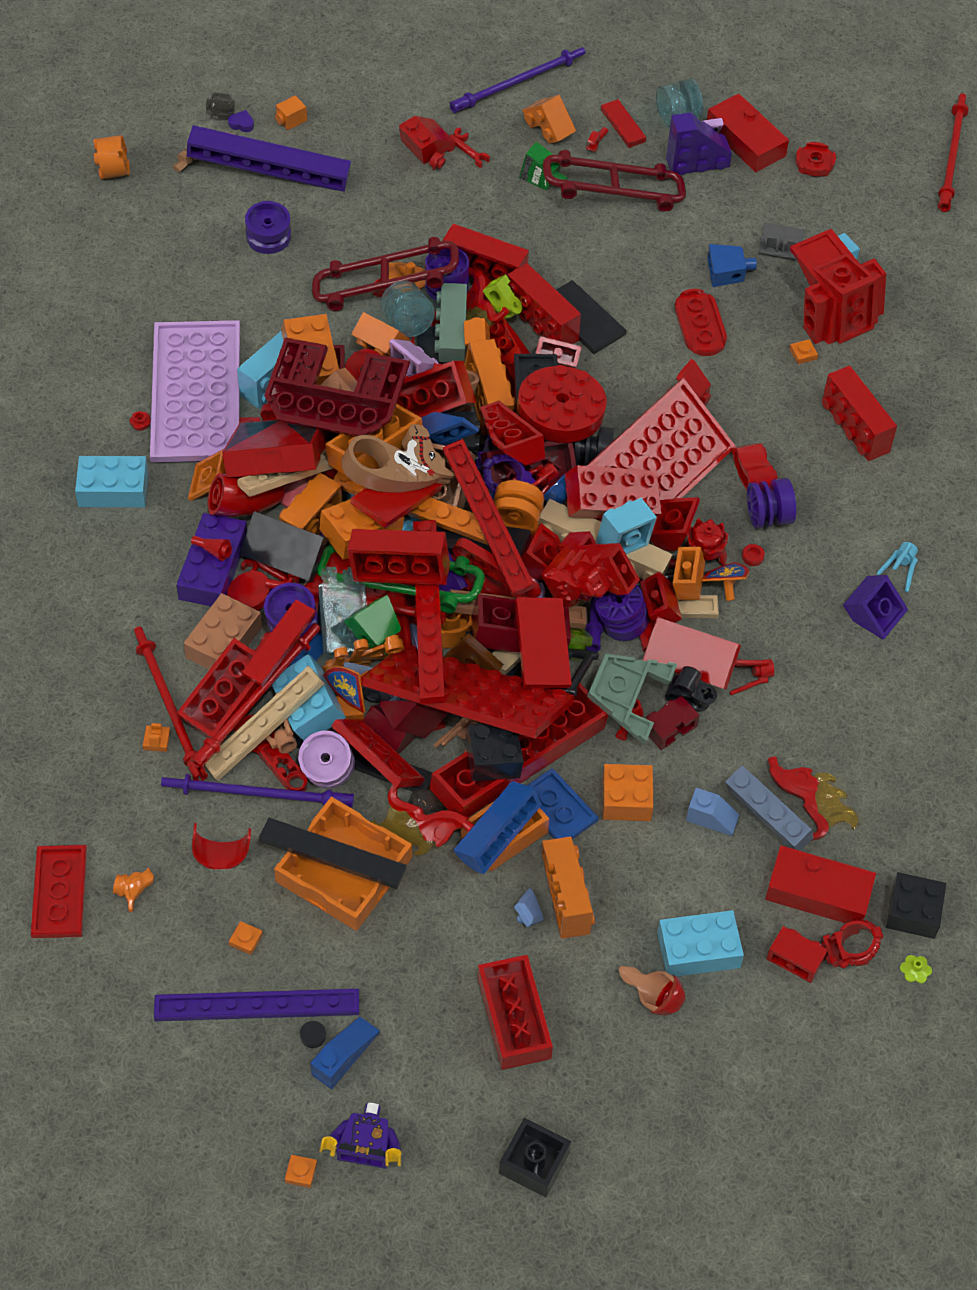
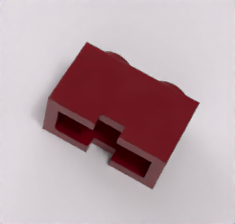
M683 696L676 700H669L662 709L657 712H651L645 718L654 722L648 737L662 751L676 741V735L680 733L684 736L698 727L700 715Z

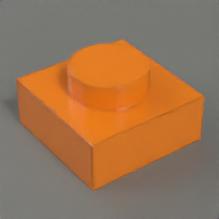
M810 339L790 344L789 349L797 364L817 360L818 353Z
M240 921L228 941L229 946L252 955L263 936V931Z
M291 1155L285 1183L311 1188L317 1160Z

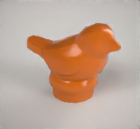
M147 868L142 873L133 872L129 876L127 874L116 875L113 894H117L119 897L125 896L129 912H133L134 902L138 896L154 882V875L150 868Z

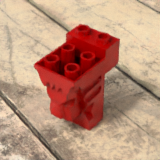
M590 531L570 532L559 544L560 552L541 574L553 598H563V607L573 606L580 600L589 601L591 597H602L607 591L618 596L627 595L640 581L621 544H597Z

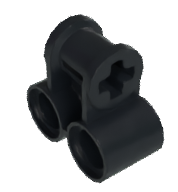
M684 666L680 674L674 676L665 694V699L667 701L676 700L683 696L697 712H703L707 710L710 704L716 701L717 691L713 686L700 680L701 673L697 669Z

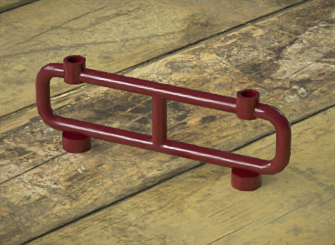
M562 150L558 155H549L543 160L545 180L552 186L559 187L561 196L564 199L576 197L577 190L655 200L657 201L658 210L666 212L673 209V203H679L686 197L685 182L682 176L674 171L666 170V165L663 163L656 164L654 168L571 157V153L568 150ZM551 163H559L562 167L574 165L610 170L612 186L557 179L552 175ZM618 172L654 176L657 180L672 179L677 183L678 194L672 195L621 188Z
M431 237L428 239V245L342 265L340 261L333 260L330 262V268L323 269L314 276L312 281L313 298L317 302L327 303V308L331 311H340L344 307V298L422 280H426L430 288H439L444 283L443 275L453 272L458 266V246L452 241L440 242L438 237ZM441 250H450V263L447 266L389 279V262L427 253L437 255ZM381 264L380 282L328 294H320V283L326 277L339 278L342 273Z

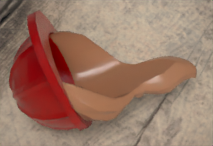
M619 967V973L623 981L637 988L641 1003L650 1009L653 1014L671 1015L679 1011L685 1002L684 988L679 978L675 975L663 971H655L645 975L635 967Z

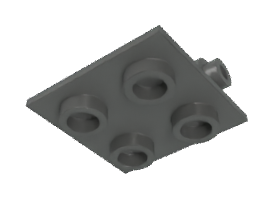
M765 222L758 253L797 260L791 253L790 246L803 241L805 230Z

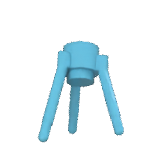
M903 542L900 548L895 550L893 555L877 571V575H881L895 559L897 561L892 568L893 570H896L900 564H909L905 592H909L914 567L918 561L915 557L918 552L917 547L910 542Z

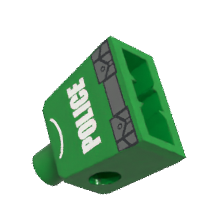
M535 142L525 154L519 178L544 190H548L551 184L545 180L543 160L547 156L554 154L538 142ZM551 163L553 177L567 180L568 177L559 172L560 164Z

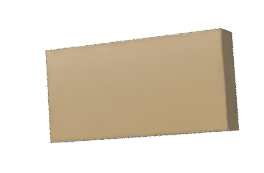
M700 595V600H677L682 618H718L717 595Z

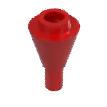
M195 535L191 539V544L202 547L220 561H224L232 553L229 539H204Z

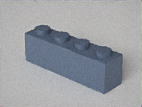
M743 765L725 781L728 791L789 848L801 851L814 838L812 829Z

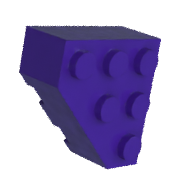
M691 112L671 115L666 155L670 171L683 175L730 167L732 153L723 134L715 132L713 127L704 121L698 120Z

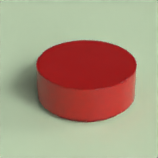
M749 544L744 547L742 560L745 564L758 566L764 561L765 552L761 546Z

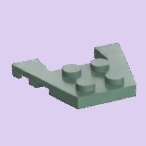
M605 654L587 697L636 739L645 744L654 722L640 717L631 711L645 677L648 676L669 685L677 664L673 662H668V664L657 663V660L650 659L642 661L635 660V657Z

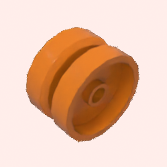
M509 480L500 483L496 488L493 501L505 526L531 530V533L537 530L545 499L543 493L537 487L523 481Z

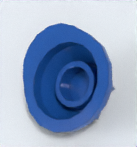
M565 474L543 495L544 500L548 502L551 499L558 503H564L567 500Z

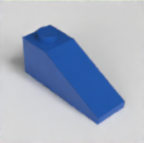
M438 412L421 417L423 427L428 430L431 443L444 446L475 434L479 430L478 427L463 417Z
M357 1018L328 1042L310 1063L311 1075L332 1090L380 1031L363 1018Z

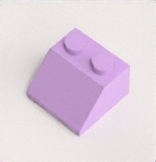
M398 339L389 341L391 357L410 361L406 374L408 377L432 369L434 363L439 364L434 358L426 355L422 348L416 347L410 341Z

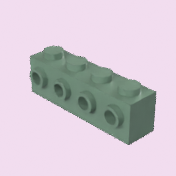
M443 283L441 292L437 291V304H441V308L436 307V320H440V324H436L435 337H439V340H435V353H439V362L464 361V321H466L467 284Z

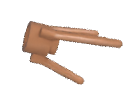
M288 718L280 725L281 729L275 732L274 738L270 735L265 738L270 743L272 749L278 748L279 752L283 754L293 751L297 746Z
M462 717L452 729L434 743V748H437L440 744L445 746L456 735L465 739L468 724H479V722Z

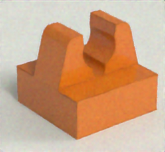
M152 723L151 726L146 725L143 750L167 752L171 732L170 727H163L159 723Z

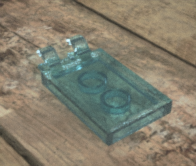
M326 567V569L321 570V577L324 583L318 585L324 654H334L333 650L347 647L348 654H352L355 650L353 643L359 639L345 624L344 620L367 606L365 583H358L353 580L351 567H348V570H343L344 581H337L336 567Z

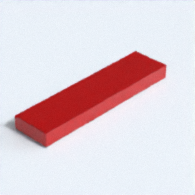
M296 599L244 668L242 675L263 687L314 618L316 610Z

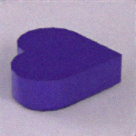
M247 110L233 114L228 118L229 127L233 130L240 129L243 132H250L254 129V121Z

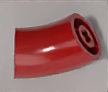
M218 473L214 477L209 489L208 511L211 515L222 517L253 515L254 511L261 513L283 501L285 496L284 487L282 485L249 497L238 487V479L246 476L227 477L226 474Z

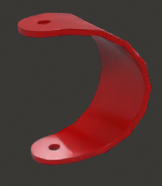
M194 823L192 852L197 862L213 870L231 869L238 866L246 858L250 846L251 828H248L247 834L239 840L217 842L201 837L196 831L197 823Z

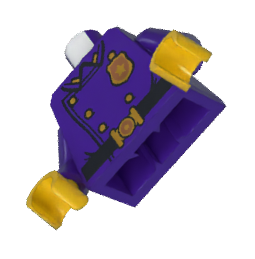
M366 1103L364 1114L352 1113L349 1120H344L329 1136L322 1138L319 1152L322 1153L325 1149L330 1150V1156L333 1157L336 1151L337 1160L383 1169H387L390 1162H397L398 1167L401 1166L400 1142L395 1130L388 1127V1120L379 1117L381 1106L378 1104Z

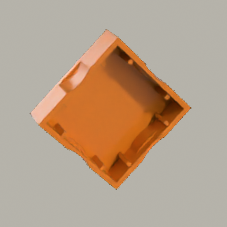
M332 796L311 821L307 830L405 865L412 859L411 843L386 828L371 823L359 812ZM287 852L274 868L275 882L355 931L360 928L390 888Z

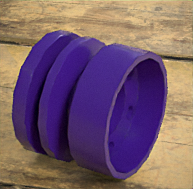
M458 249V266L453 272L443 275V282L467 284L468 292L469 259L466 253ZM441 250L437 255L429 253L425 260V271L447 266L450 263V250ZM425 280L427 294L437 301V291L441 292V287L430 288Z
M788 478L771 480L770 487L765 481L759 482V485L757 482L748 484L747 509L755 529L763 528V526L771 527L773 519L778 526L795 522L796 499L793 486Z
M637 584L627 595L618 596L607 591L602 597H596V609L603 629L609 637L614 640L627 641L635 639L646 630L649 623V615L643 593Z

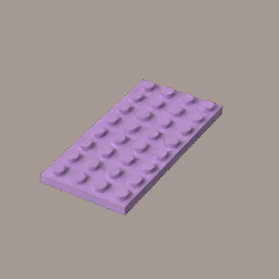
M240 320L154 322L151 462L202 461L225 448L239 424L240 393L237 368L240 367Z

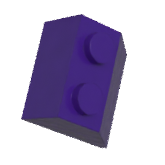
M887 575L867 576L843 604L853 622L881 639L886 638L908 611L907 606Z

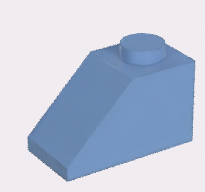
M696 788L688 808L686 821L732 836L740 814L720 795Z

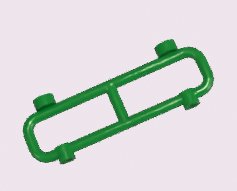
M332 545L324 549L317 572L322 579L329 581L327 585L329 591L344 593L347 584L416 596L415 586L356 582L353 580L352 575L327 571L326 566L329 558L337 551ZM458 556L456 562L450 561L449 570L457 575L473 574L476 579L472 590L467 594L440 590L442 612L454 613L458 603L472 602L481 593L485 575L479 567L471 565L470 560L464 556Z

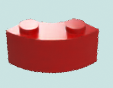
M752 443L731 448L736 470L746 490L749 483L757 482L759 485V482L765 481L770 487L771 480L778 479L776 470L773 469V466L767 460V451L762 443Z

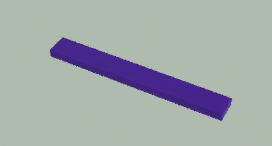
M359 989L155 995L154 1000L155 1022L359 1015Z

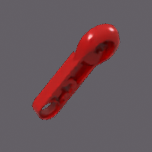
M460 538L452 548L456 557H467L471 565L479 567L485 575L504 585L512 595L493 554L466 538ZM531 577L535 588L521 593L514 598H538L541 595L539 584Z
M254 715L243 717L236 725L235 732ZM275 730L269 734L272 738H274ZM266 739L252 750L259 755L286 790L306 791L307 777L288 753H280L278 748L272 749ZM279 763L283 765L287 764V771L289 772L288 775L283 767H278ZM298 778L303 781V785L299 788H294L290 785V782Z

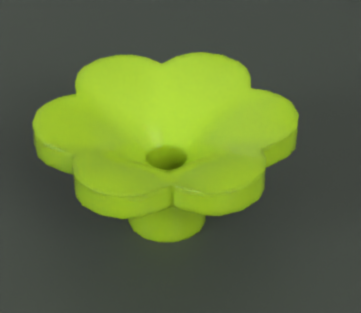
M908 955L905 962L900 965V970L905 974V979L908 982L916 981L922 984L926 982L927 976H930L932 973V968L927 965V959L922 956Z

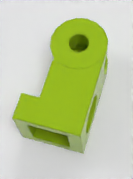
M506 274L493 280L483 292L498 313L501 312L503 307L509 309V313L504 317L508 319L521 313L522 304L508 286L510 280Z

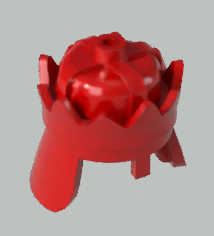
M698 518L695 525L690 526L687 535L688 541L683 547H701L705 562L706 560L718 558L719 563L725 565L727 561L725 547L728 543L729 534L725 532L724 523L717 525L712 519L702 522Z

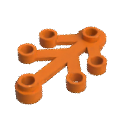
M398 635L388 636L385 638L384 644L369 649L367 639L357 640L353 643L355 650L350 657L347 647L337 648L333 650L335 658L327 660L322 669L325 673L328 669L335 666H344V662L368 666L372 664L371 660L386 659L391 654L403 651L402 639H399Z

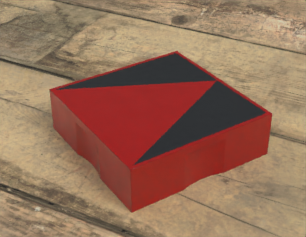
M278 419L239 423L222 451L226 476L238 477L316 470L321 460V454L326 449L325 444L330 441L329 432L280 422Z

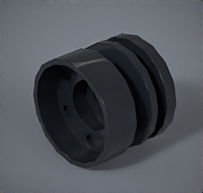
M601 426L598 429L597 436L591 435L586 439L572 442L576 466L579 465V461H584V466H586L613 441L614 427Z

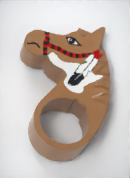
M418 424L411 425L402 440L404 451L377 437L360 435L350 442L341 460L342 469L348 478L361 486L382 492H406L422 489L434 483L449 484L451 482L449 478L454 477V473L445 467V458H442L433 449L428 430ZM354 452L369 454L378 462L380 468L371 469L365 467L356 459Z

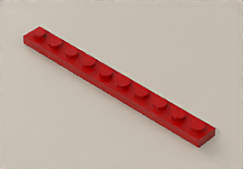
M436 519L414 521L413 531L437 532ZM415 584L421 704L445 702L440 586L434 584Z

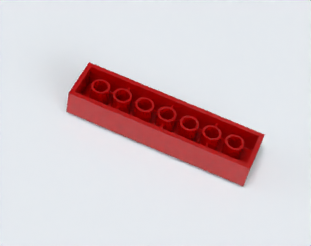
M580 683L577 687V696H574L573 705L534 739L518 734L524 761L520 778L472 781L466 751L432 773L429 789L448 810H453L469 817L496 800L512 781L522 783L604 730L609 715L587 697L589 691Z

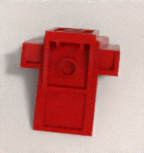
M832 228L790 246L791 253L797 259L810 287L805 288L803 327L815 344L821 341H825L827 344L837 341L841 344L874 329V325L878 323V316L884 314L887 273L875 258L860 264Z

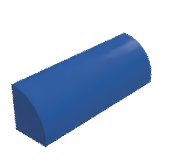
M512 781L455 847L454 852L471 869L485 874L542 805L535 789Z

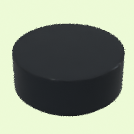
M318 1021L305 1023L300 1030L301 1042L308 1048L320 1047L326 1039L325 1027Z

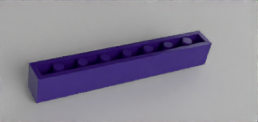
M194 125L187 141L186 157L345 192L350 173L351 161Z

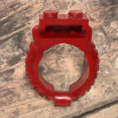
M856 919L844 924L839 929L840 931L833 933L831 937L829 934L823 936L824 941H822V945L828 949V955L826 956L828 964H832L833 968L841 967L845 969L850 964L851 966L869 964L872 957L874 958L875 954L878 953L881 945L880 940L884 936L881 927H876L875 924H872L871 921L868 922V920ZM860 929H865L872 933L874 939L871 946L865 952L849 954L844 950L845 940L849 936L858 934Z

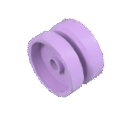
M322 730L311 734L304 740L299 749L298 760L301 770L311 783L320 788L332 789L339 787L349 780L354 771L355 758L352 749L341 735L333 731ZM325 758L329 759L328 762H323Z

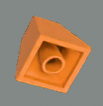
M224 449L195 465L188 500L193 501L209 494L214 477L218 473L226 474L222 453Z

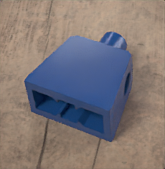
M709 244L707 260L712 287L744 282L746 271L756 270V258H744L742 247Z

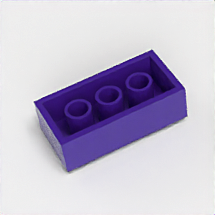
M208 513L202 514L195 536L204 539H229L232 553L224 561H220L202 547L191 544L176 584L178 600L212 606L221 593L227 595L228 587L233 581L242 556L239 553L247 532V521L215 516Z

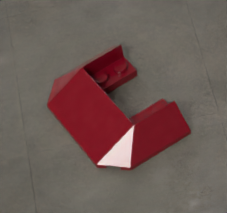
M284 338L264 395L280 422L356 437L369 435L391 422L410 365L409 360L367 353L355 391L352 392L316 385L328 351L326 345Z

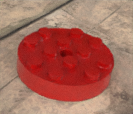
M564 365L550 366L536 370L524 379L519 389L517 412L518 416L543 434L544 439L560 443L577 442L590 437L601 427L605 416L607 399L601 384L586 371Z

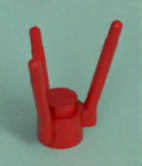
M547 463L545 466L540 464L529 471L532 475L538 473L536 474L537 480L531 485L535 487L539 484L543 485L544 488L541 490L543 495L555 484L554 480L559 477L557 469L551 463Z
M737 659L734 667H752L753 676L759 679L730 691L729 694L734 695L756 685L768 683V677H773L775 673L772 659Z

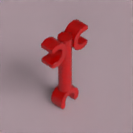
M460 127L455 129L454 135H450L456 142V147L473 158L477 167H482L481 160H485L487 163L490 162V156L487 153H478L464 143L469 139V134L460 135ZM451 146L448 152L453 151L455 146Z
M246 559L241 563L242 571L247 567H252L250 571H258V568L280 581L287 582L289 577H292L294 582L300 583V577L292 574L287 575L279 569L256 560Z

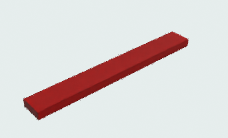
M461 439L443 447V452L513 597L535 588L464 440Z

